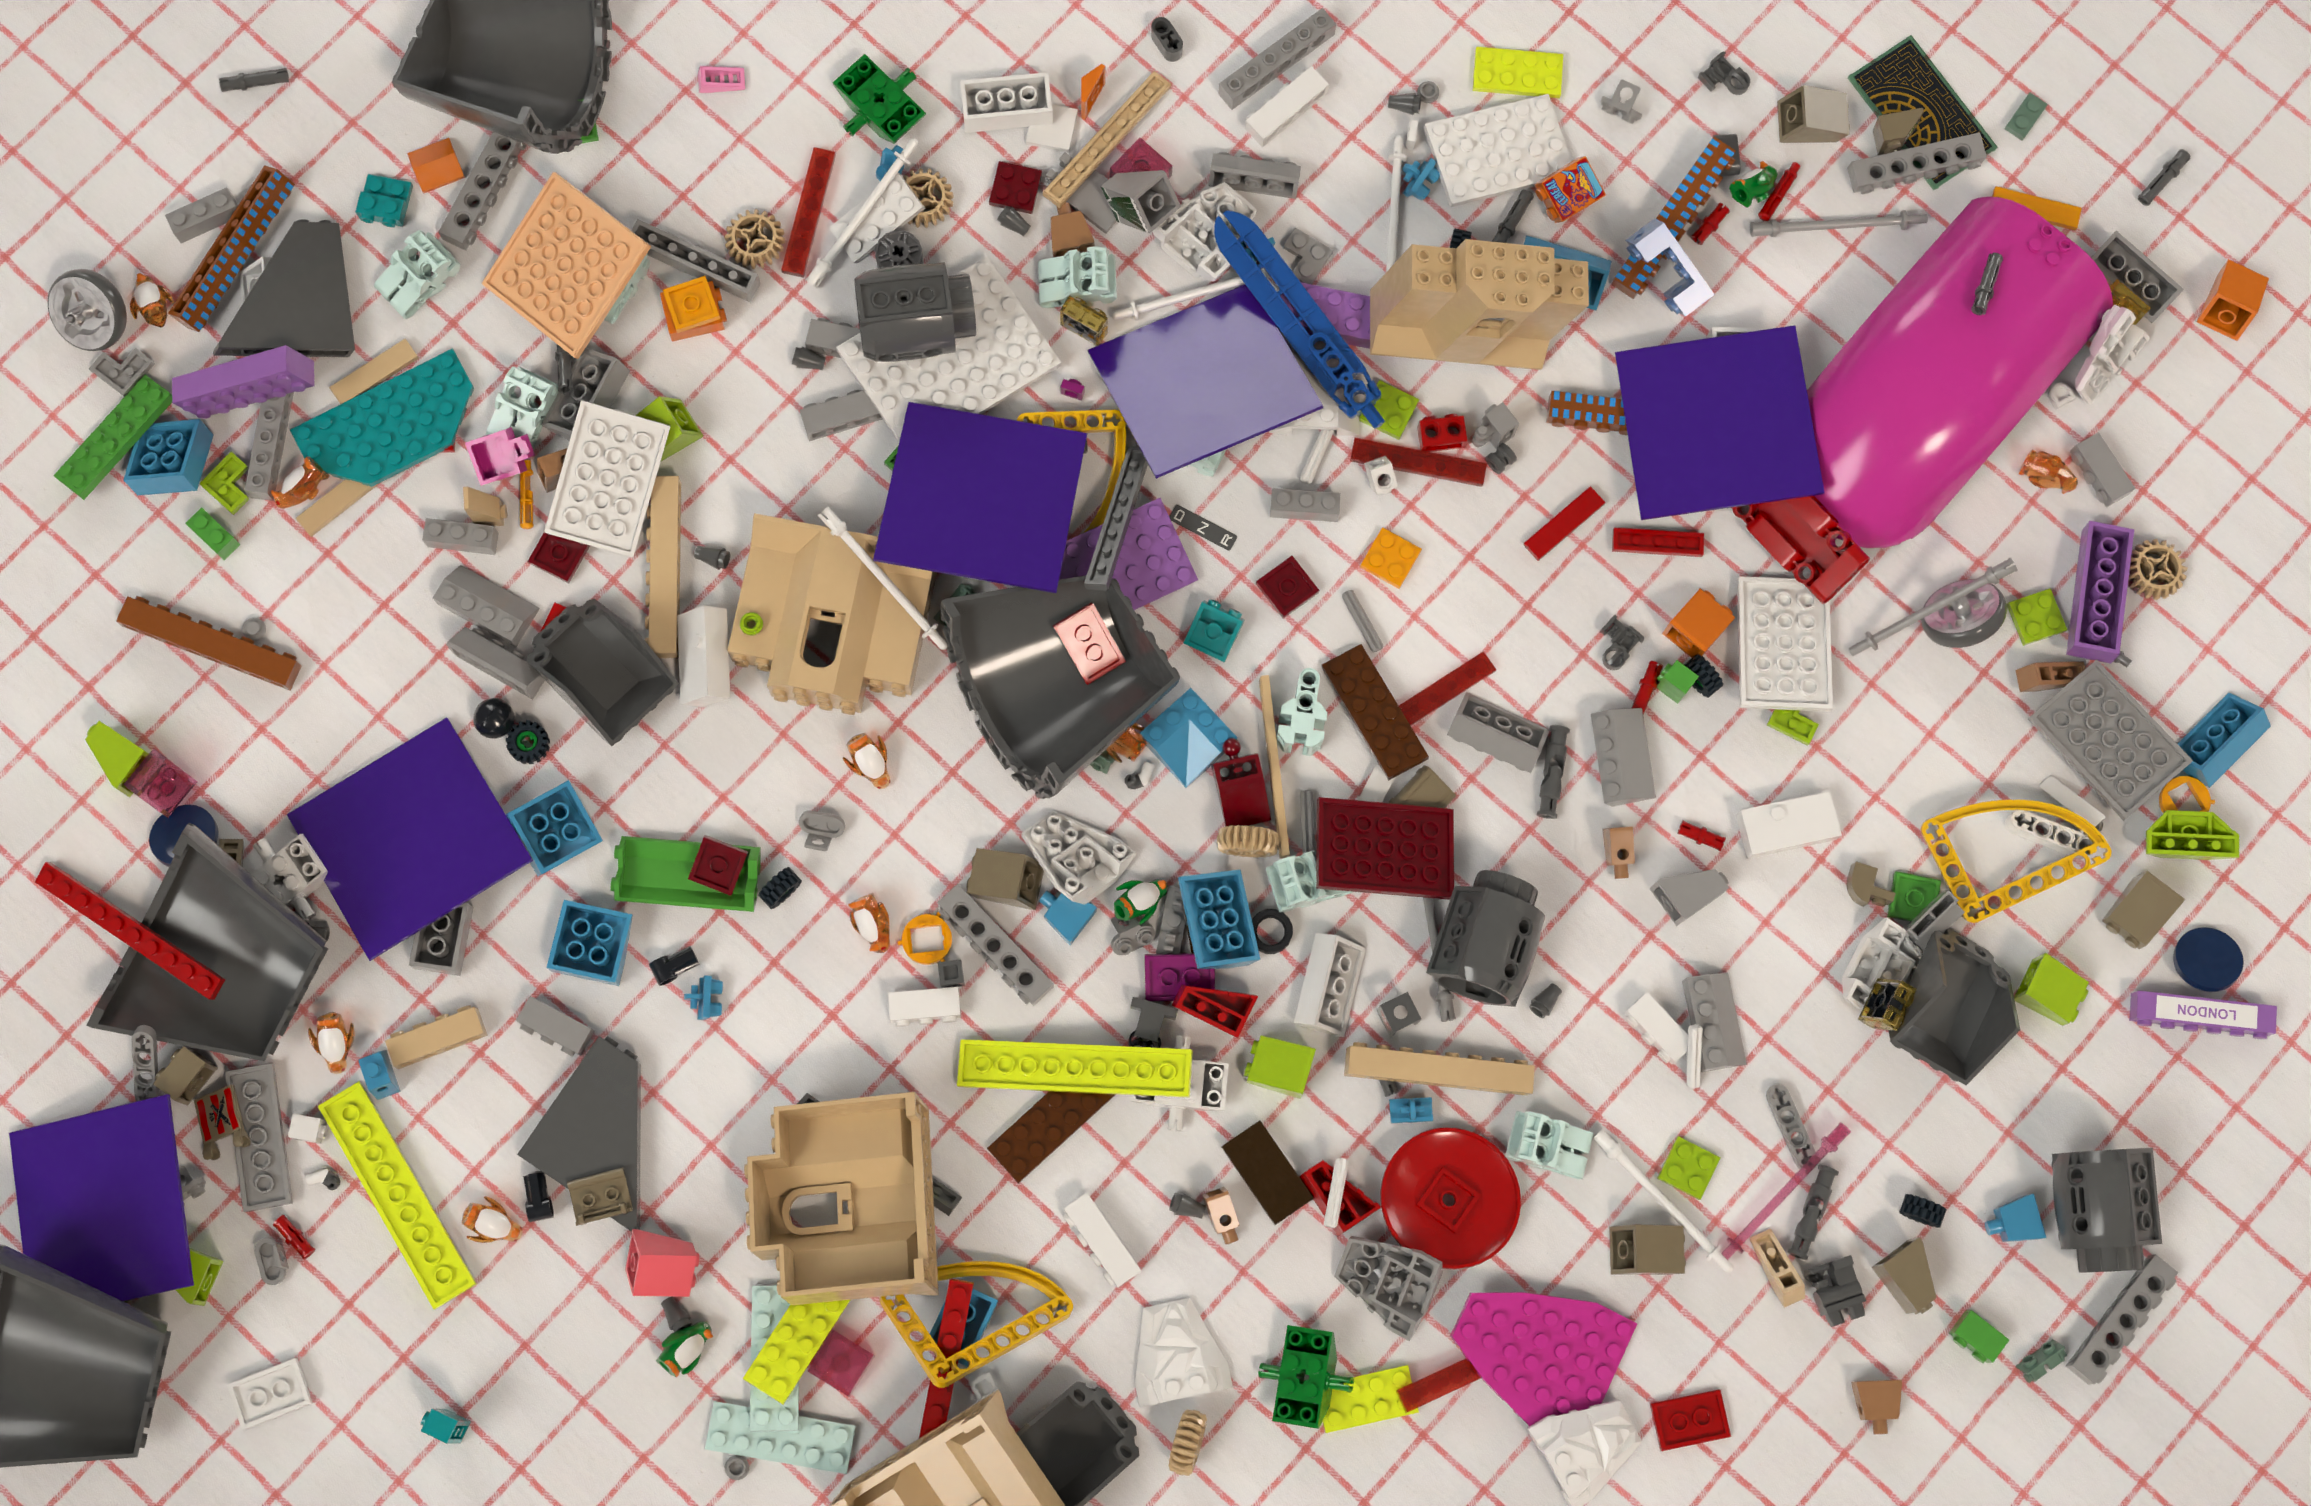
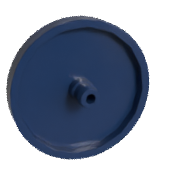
M180 805L169 809L156 820L150 831L149 845L154 856L163 865L170 866L175 855L172 851L188 823L196 825L217 844L218 826L207 810L196 805Z
M2203 927L2188 931L2179 939L2173 953L2174 966L2180 977L2190 986L2202 991L2218 992L2229 988L2237 981L2243 970L2244 960L2238 944L2226 933L2213 928Z

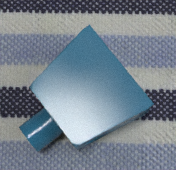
M1046 891L1039 900L1041 904L1049 909L1044 915V919L1069 945L1074 942L1097 912V907L1088 902L1084 905L1073 902L1062 893L1057 898L1049 891Z
M387 1050L358 1060L367 1088L377 1100L401 1092Z
M2034 1194L2023 1196L1994 1209L1995 1219L1985 1222L1987 1234L2000 1233L2003 1242L2046 1238Z

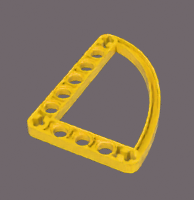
M1114 409L1022 413L1016 421L1023 422L1024 419H1027L1028 423L1042 425V419L1048 417L1054 421L1055 428L1083 433L1114 432L1113 462L1107 490L1096 516L1084 533L1102 525L1125 458L1126 422L1120 411ZM1102 415L1105 416L1104 420H1110L1114 415L1120 422L1116 426H1114L1113 422H1106L1104 424L1105 427H1102ZM1095 416L1098 419V426L1090 427L1086 422L1087 417ZM1066 417H1073L1076 420L1074 428H1068L1065 425L1064 419Z
M1995 800L1962 806L1925 820L1920 829L1950 892L1959 900L1957 904L1965 912L1962 917L1972 923L1982 921L2109 860L2112 853L2104 836L2086 819L2068 809L2040 801ZM1999 810L2035 811L2049 814L2071 823L2081 830L2093 844L1978 898L1942 825L1984 812ZM1928 824L1937 825L1938 829L1935 830L1937 837L1942 835L1944 839L1937 840L1931 844L1930 840L1935 838L1932 833H1926V830L1929 828ZM1941 843L1946 844L1948 847V853L1943 857L1938 856L1936 853V847ZM2097 846L2105 848L2104 857L2095 856L2091 858L2094 862L2091 864L2090 858L2085 851L2088 850V854H2093L2097 851ZM2078 855L2082 856L2085 860V865L2081 869H2076L2072 863L2074 857ZM1950 864H1955L1959 869L1958 875L1953 878L1946 874V868ZM2054 866H2061L2064 870V875L2060 879L2053 878L2051 874ZM2033 876H2039L2043 881L2039 889H2034L2030 885V880ZM1960 885H1965L1969 889V894L1965 898L1958 897L1956 893ZM2012 886H2018L2022 891L2018 899H2013L2009 895V889ZM1991 896H1997L2000 899V906L1997 909H1992L1988 906V899ZM1980 901L1983 902L1984 908L1988 911L1987 914H1985L1984 910L1977 912L1975 919L1973 916L1967 915L1970 912V906L1974 909L1981 907Z
M994 1261L959 1262L938 1266V1281L968 1276L1002 1277L1030 1285L1051 1299V1301L946 1359L903 1294L895 1295L894 1302L891 1299L886 1300L887 1296H880V1304L931 1382L939 1388L951 1385L1070 1317L1073 1310L1072 1300L1059 1286L1040 1273L1025 1267ZM1059 1304L1061 1307H1067L1065 1312L1061 1309L1057 1311L1055 1315H1053V1312L1057 1310ZM906 1312L909 1314L910 1320L902 1322L897 1318V1314ZM1044 1314L1048 1317L1049 1322L1040 1324L1037 1322L1036 1316ZM1024 1325L1028 1328L1029 1333L1027 1335H1020L1016 1331V1327ZM918 1331L922 1334L923 1339L921 1341H914L910 1338V1333ZM1004 1336L1009 1340V1344L1007 1346H1000L997 1344L996 1338ZM984 1347L988 1350L989 1356L981 1358L977 1355L976 1350ZM927 1350L935 1353L936 1358L932 1361H927L923 1358V1352ZM958 1359H965L968 1361L969 1367L960 1369L957 1367L956 1361ZM940 1371L942 1374L948 1372L946 1379L943 1377L938 1378V1372Z

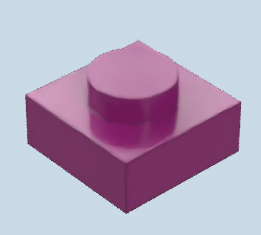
M1063 379L1060 392L1062 395L1082 401L1085 386L1075 379H1069V381Z

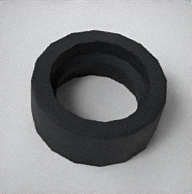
M1265 909L1253 917L1252 923L1260 952L1276 954L1283 951L1289 945L1293 935V926L1290 918L1284 912H1279L1277 909ZM1267 918L1279 920L1284 927L1283 939L1275 945L1263 943L1257 935L1259 923Z

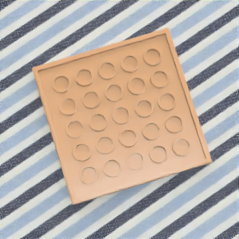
M553 172L483 280L482 285L571 356L579 359L650 250L651 245L558 173Z

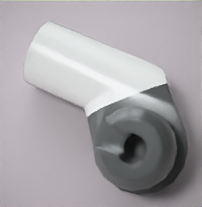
M1144 762L1140 773L1132 776L1131 774L1127 775L1124 780L1129 789H1138L1146 786L1149 783L1155 765Z
M322 1169L305 1175L308 1186L322 1183L328 1187L327 1189L335 1190L340 1185L338 1175L328 1169Z

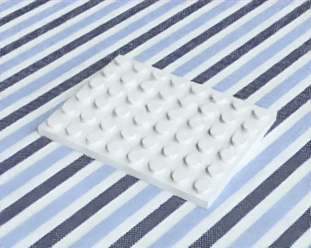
M988 256L957 274H968L970 276L976 318V336L956 338L955 353L907 361L875 362L864 357L860 333L836 347L837 352L898 441H900L908 402L983 414L1061 366V361Z

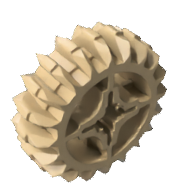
M920 168L919 174H915L911 170V177L904 175L903 178L925 209H930V211L920 212L908 224L910 225L915 221L917 228L921 223H924L925 228H928V223L932 222L936 226V219L944 221L943 214L949 215V207H953L951 199L954 198L953 192H950L952 189L951 184H946L947 179L945 177L940 178L938 171L932 175L930 168L927 170V173H923V169ZM934 188L942 195L940 202L933 196Z
M755 209L754 214H750V211L746 210V216L744 217L738 213L739 220H731L732 226H727L726 228L729 234H726L724 237L725 241H727L725 244L726 249L730 250V257H735L737 264L742 261V265L745 268L749 263H751L752 269L756 268V264H760V267L764 268V262L766 261L772 265L771 258L778 259V252H783L784 250L781 244H785V238L782 237L785 233L784 229L780 228V221H775L773 214L768 217L765 210L761 215H759L757 209ZM764 227H766L772 232V240H769L767 236L763 235ZM738 238L747 243L746 251L737 245ZM764 249V251L756 253L758 250Z
M2157 539L2152 540L2151 543L2149 540H2146L2142 545H2136L2135 550H2132L2128 581L2132 580L2133 583L2130 585V588L2137 587V594L2139 595L2145 592V599L2150 598L2151 595L2154 600H2158L2160 596L2166 599L2169 597V594L2174 595L2177 589L2183 586L2181 581H2184L2187 577L2183 573L2187 571L2188 567L2181 565L2186 559L2178 557L2181 551H2173L2175 544L2167 547L2166 540H2163L2160 544ZM2146 554H2156V555H2159L2160 558H2159V559H2154V558H2152V557H2149V558H2148V557L2145 556V555H2146ZM2159 564L2157 567L2158 571H2156V573L2152 576V574L2154 573V566ZM2153 580H2158L2160 582H2165L2166 585H2155L2151 582Z
M1247 825L1225 826L1219 829L1217 849L1227 855L1256 858L1271 857L1277 854L1279 847L1278 833L1263 827Z
M1188 1409L1182 1414L1169 1459V1469L1176 1472L1175 1474L1182 1476L1192 1474L1207 1425L1206 1414Z

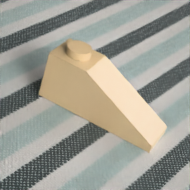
M463 487L464 510L474 524L504 526V518H507V507L503 505L499 497L470 487Z
M1768 1229L1750 1237V1242L1772 1289L1783 1307L1785 1308L1805 1299V1284L1773 1231Z

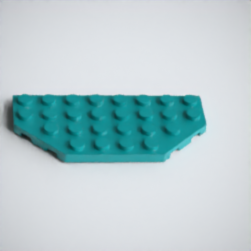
M452 348L290 429V432L304 459L306 457L311 458L309 462L315 467L310 469L311 471L327 473L333 477L352 480L373 487L453 445L474 387Z

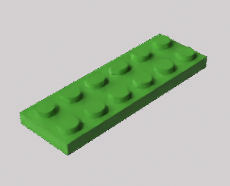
M144 375L53 476L85 500L172 403V394L147 375Z

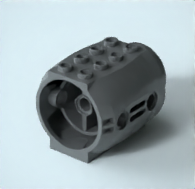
M945 262L881 267L864 271L854 279L862 350L864 357L875 362H896L955 353L956 338L976 336V318L970 276L968 274L948 276Z
M1492 870L1479 871L1473 887L1455 886L1426 973L1433 976L1440 986L1463 997L1479 1001L1485 1005L1516 1007L1534 963L1545 920L1543 912L1534 906L1538 890L1532 884L1520 878Z
M2153 1148L2052 1154L2053 1199L2059 1231L2058 1238L2061 1249H2076L2079 1273L2143 1270V1245L2162 1244Z

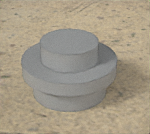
M1431 81L1423 82L1418 87L1417 95L1421 96L1422 102L1433 103L1439 96V88Z
M251 618L244 623L242 631L245 637L257 641L265 635L266 626L262 620Z
M733 1456L726 1462L725 1472L729 1478L741 1480L749 1472V1463L742 1456Z

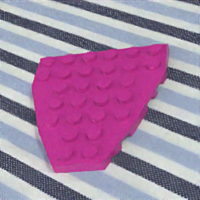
M1524 1292L1469 1293L1450 1337L1460 1347L1466 1359L1477 1370L1480 1378L1530 1427L1549 1415H1563L1571 1410L1576 1409L1580 1411L1589 1409L1593 1405L1602 1404L1637 1323L1596 1302Z

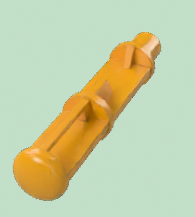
M524 460L527 471L520 473V527L531 529L534 526L533 492L530 491V476L534 472L531 470V461ZM530 505H531V523H530ZM522 506H523V523H522Z

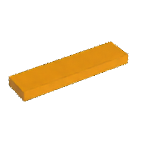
M1997 186L1993 190L1992 197H2000L2024 205L2054 226L2074 231L2078 228L2081 207Z

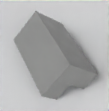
M1949 890L1940 892L1904 928L1909 934L1910 940L1922 952H1924L1934 931L1940 930L1944 933L1946 929L1965 913L1957 904L1959 900Z

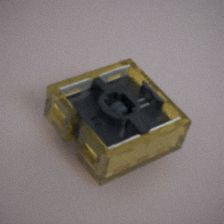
M1069 295L1060 309L1061 326L1096 346L1102 343L1108 333V317H1106L1107 315L1098 308L1092 309L1087 306L1083 299L1079 297L1073 298Z
M1877 978L1858 1020L1873 1029L1897 1031L1904 1021L1905 1013L1903 1012L1905 1008L1913 1003L1914 994L1917 989L1903 980Z

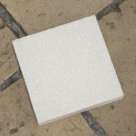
M1038 102V105H1047L1046 103ZM1052 104L1053 124L1029 126L1026 145L1069 153L1078 109Z

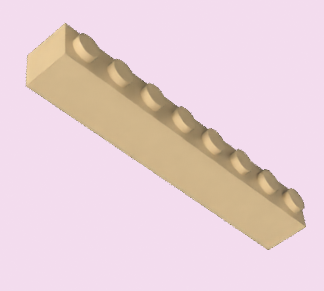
M656 476L651 493V505L647 507V519H651L650 527H647L646 530L647 541H650V549L646 550V561L650 563V571H646V585H650L649 593H646L645 596L646 607H649V616H645V628L649 629V638H645V642L658 658H679L677 615H680L681 480L679 476Z
M1354 1042L1353 1046L1346 1048L1344 1076L1528 1096L1533 1094L1535 1066L1528 1065V1061L1514 1060V1063H1506L1504 1058L1492 1057L1491 1061L1482 1060V1056L1468 1055V1058H1460L1458 1053L1446 1052L1445 1056L1436 1055V1051L1422 1050V1053H1414L1412 1048L1400 1047L1399 1051L1390 1050V1046L1376 1045V1048H1368L1366 1043Z

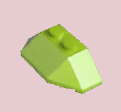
M2166 810L2146 830V854L2159 858L2195 860L2239 858V834L2213 812Z

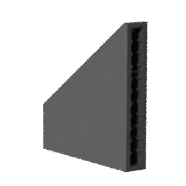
M301 219L294 221L213 351L214 356H250L286 345L306 357H350L355 350L339 223H331L329 220L309 222V220Z
M599 1036L517 1155L567 1189L568 1181L623 1167L633 1211L627 1214L612 1216L611 1218L632 1232V1229L640 1230L641 1064L636 1061L637 1055L628 1049L622 1052L616 1048L619 1043L608 1036L605 1040Z

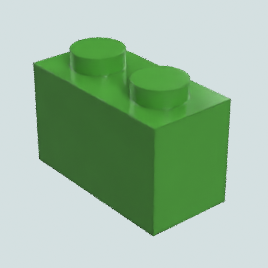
M202 507L185 523L223 560L240 546L238 541Z
M1676 660L1673 665L1668 663L1658 676L1657 680L1660 683L1657 689L1678 704L1699 676Z
M1972 1310L1964 1311L1949 1332L1954 1337L1953 1341L1958 1346L1970 1349L1973 1352L1972 1356L1983 1364L1984 1362L1993 1363L2009 1342L2007 1337Z

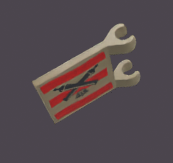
M233 1084L194 1100L204 1144L202 1154L205 1160L220 1158V1151L215 1141L234 1134L233 1144L235 1147L241 1146L245 1148L250 1145L251 1141L244 1129Z

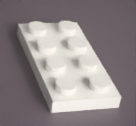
M900 173L896 174L843 247L856 264L876 249L879 239L886 233L901 229L925 209ZM869 196L829 227L837 239Z

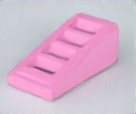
M700 66L698 71L699 93L745 90L744 68ZM733 75H737V83H733ZM715 76H719V82H715ZM724 76H728V83L724 82ZM706 77H710V82H706Z

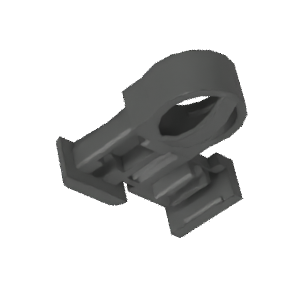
M1721 52L1710 62L1709 68L1699 73L1698 79L1710 92L1716 88L1715 85L1718 82H1723L1728 90L1735 95H1742L1750 85L1749 75L1740 67L1735 69L1724 58L1726 52ZM1735 77L1742 84L1743 88L1734 87L1731 79Z
M1616 615L1600 631L1604 636L1607 634L1612 638V646L1606 649L1602 657L1604 666L1609 670H1619L1630 657L1628 653L1639 641L1641 643L1644 641V636L1632 626H1629L1626 630V626L1616 619ZM1612 624H1614V625L1608 630V632H1606V629H1608ZM1610 651H1617V652L1610 658V660L1607 661L1606 655H1607ZM1619 655L1622 656L1620 665H1611Z

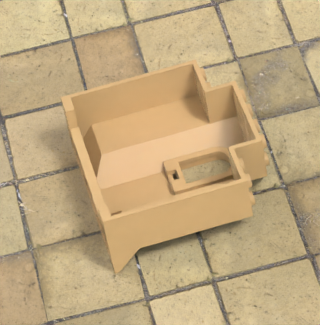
M1465 239L1457 248L1412 244L1370 290V355L1541 370L1550 340L1589 306L1588 262L1554 258V248L1470 239ZM1487 318H1505V319H1504L1503 321H1499V320H1488Z
M754 513L751 547L727 650L732 662H735V665L740 667L753 665L757 666V669L770 672L767 688L776 701L787 702L788 700L797 701L796 704L801 706L815 704L819 705L820 709L832 711L833 708L841 709L842 713L848 715H855V712L861 713L866 687H870V691L883 693V690L891 691L892 695L898 697H905L906 694L912 695L924 630L841 537L833 536L830 533L829 527ZM848 531L873 559L878 536ZM874 561L927 620L937 572ZM822 611L835 613V616L829 617L821 614ZM749 612L757 613L763 620L762 630L753 636L745 634L740 628L742 616ZM811 619L842 625L835 660L827 667H814L804 660L803 653ZM754 621L748 623L749 628H753L756 625Z
M915 1092L774 1107V1114L771 1115V1126L775 1130V1138H772L771 1145L775 1154L747 1157L744 1174L746 1179H748L745 1198L749 1202V1211L746 1212L747 1226H750V1235H747V1248L762 1261L776 1259V1268L780 1271V1280H777L778 1295H781V1298L791 1305L900 1294L939 1295L929 1108ZM837 1192L838 1224L805 1228L793 1225L790 1218V1209L798 1197ZM843 1201H848V1214H843Z
M998 1389L847 1483L828 1506L1065 1505L1010 1425L1002 1395Z

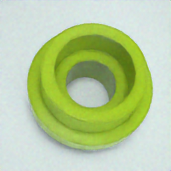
M746 613L740 620V628L747 635H756L763 628V620L757 613ZM754 621L756 625L753 628H749L748 623Z

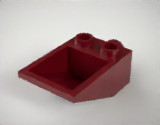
M1234 738L1225 740L1222 749L1229 756V759L1211 764L1225 826H1250L1271 821L1258 753L1239 757L1238 753L1241 750L1239 741ZM1246 762L1251 765L1249 771L1243 770V764ZM1222 768H1227L1229 771L1226 777L1220 774Z

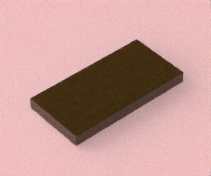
M1260 1120L1221 1147L1274 1225L1314 1199Z

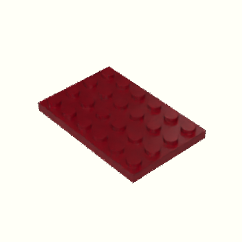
M1319 797L1317 799L1316 889L1450 900L1454 890V809Z

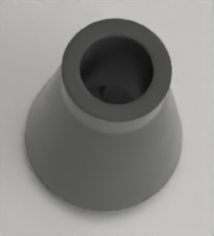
M1416 93L1389 96L1388 108L1414 115V113L1419 114L1421 96L1416 95Z
M1006 206L997 218L1001 226L1019 233L1023 237L1031 227L1014 207Z
M803 346L802 348L796 347L792 365H796V368L819 369L823 371L826 357H822Z
M697 546L694 557L720 570L721 568H727L730 561V552L726 551L725 548Z
M1551 983L1548 988L1531 1000L1530 1010L1540 1018H1545L1546 1015L1549 1016L1562 990L1557 985Z
M1182 1192L1180 1194L1174 1193L1169 1207V1211L1174 1212V1215L1197 1217L1202 1219L1206 1209V1205L1197 1202Z
M673 1296L661 1303L670 1330L676 1332L692 1325L691 1317L676 1302Z

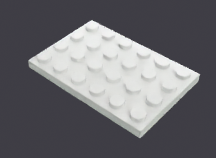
M1549 94L1426 123L1423 127L1450 207L1535 187V183L1572 161Z
M581 400L544 533L634 557L670 426Z
M1739 576L1737 579L1740 708L1831 712L1833 710L1830 600L1822 604L1803 583L1793 578Z

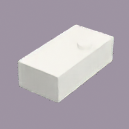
M1048 72L960 81L965 133L1053 124ZM1038 102H1043L1047 105H1038Z
M704 605L677 615L680 705L706 707L730 699L727 609Z
M1830 791L1743 809L1736 814L1747 859L1835 841L1842 836Z

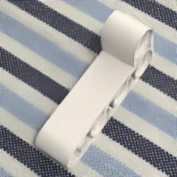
M2016 810L2005 820V827L2010 833L2066 855L2080 850V842H2083L2086 846L2093 844L2077 827L2074 830L2025 810ZM2016 818H2019L2020 826L2017 825L2018 821L2015 820ZM2103 820L2095 827L2101 834L2104 828ZM2036 825L2043 828L2044 835H2039L2036 832ZM2058 834H2062L2065 837V844L2058 841ZM2079 855L2074 857L2076 859H2084L2082 856Z

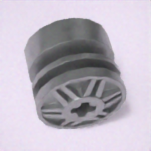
M894 230L886 233L879 239L875 249L877 268L916 263L924 264L921 245L913 234Z

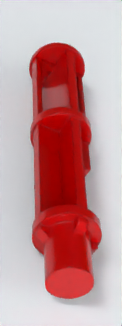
M1793 162L1791 167L1785 170L1775 189L1758 213L1761 220L1770 221L1775 210L1797 178V172L1801 167L1798 163Z

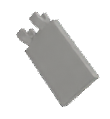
M1064 152L1059 158L1061 161L1059 165L1065 168L1072 161V157ZM1050 169L1046 174V182L1048 184L1058 176L1053 169ZM1094 170L1066 202L1070 204L1073 210L1081 211L1085 219L1107 234L1117 221L1101 189V186L1109 179L1097 170Z

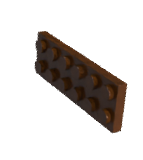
M1362 644L1321 665L1388 781L1429 759L1427 752Z
M1049 1091L987 1147V1150L1019 1184L1116 1094Z

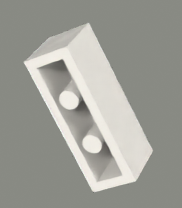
M958 987L888 993L890 1022L895 1023L896 1027L909 1026V1022L919 1021L920 1025L932 1024L933 1020L942 1019L943 1023L956 1022V1018H961Z
M1648 992L1624 1012L1627 1016L1625 1018L1627 1023L1635 1029L1637 1027L1643 1035L1641 1037L1648 1045H1654L1659 1051L1657 1053L1658 1056L1665 1063L1670 1062L1671 1065L1676 1063L1688 1051V1034Z

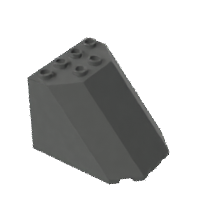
M596 599L588 600L580 607L574 604L565 608L558 617L554 618L533 638L532 645L534 649L533 652L528 654L526 660L610 746L621 741L629 730L637 726L643 717L654 710L680 684L636 629Z
M1946 929L1944 933L1940 930L1934 931L1907 986V989L1911 990V995L1903 1005L1897 1021L1898 1023L1900 1020L1902 1023L1897 1028L1891 1025L1888 1027L1890 1042L1896 1048H1902L1909 1052L1915 1059H1921L1928 1063L1934 1070H1940L1947 1074L1953 1081H1959L1967 1085L2020 1031L2010 975L2004 968L1999 967L1994 962V956L1987 949L1980 947L1953 929Z
M1080 1381L1073 1384L1017 1432V1435L1065 1506H1084L1140 1456L1139 1447L1135 1445L1134 1437L1137 1435L1134 1423L1128 1419L1124 1411L1113 1401L1105 1389L1099 1387L1092 1389L1087 1387L1086 1383Z

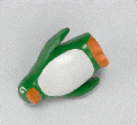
M1761 161L1760 169L1751 170L1743 175L1741 179L1730 184L1729 189L1732 198L1746 208L1751 205L1753 199H1756L1758 203L1769 197L1768 191L1776 181L1777 170L1773 166Z
M1155 879L1151 882L1131 880L1116 888L1117 891L1127 889V891L1114 902L1115 917L1128 921L1145 914L1140 924L1148 921L1155 913L1159 900L1168 891V885L1165 880Z
M700 1321L670 1334L662 1342L664 1350L656 1359V1362L674 1377H678L679 1372L685 1375L692 1371L699 1362L706 1340L713 1337L710 1325L707 1322Z

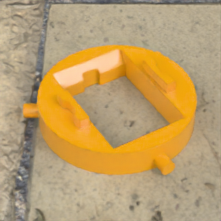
M2190 776L2173 778L2160 792L2159 806L2162 813L2166 810L2178 811L2168 792L2184 783H2187L2202 809L2200 812H2209L2211 804H2215V800H2211L2206 786L2198 779Z
M939 912L936 913V916L923 914L910 920L903 930L902 940L897 941L898 945H903L907 956L916 963L932 965L938 962H945L944 958L951 949L952 934L947 923L940 918ZM942 927L944 950L913 953L910 929Z

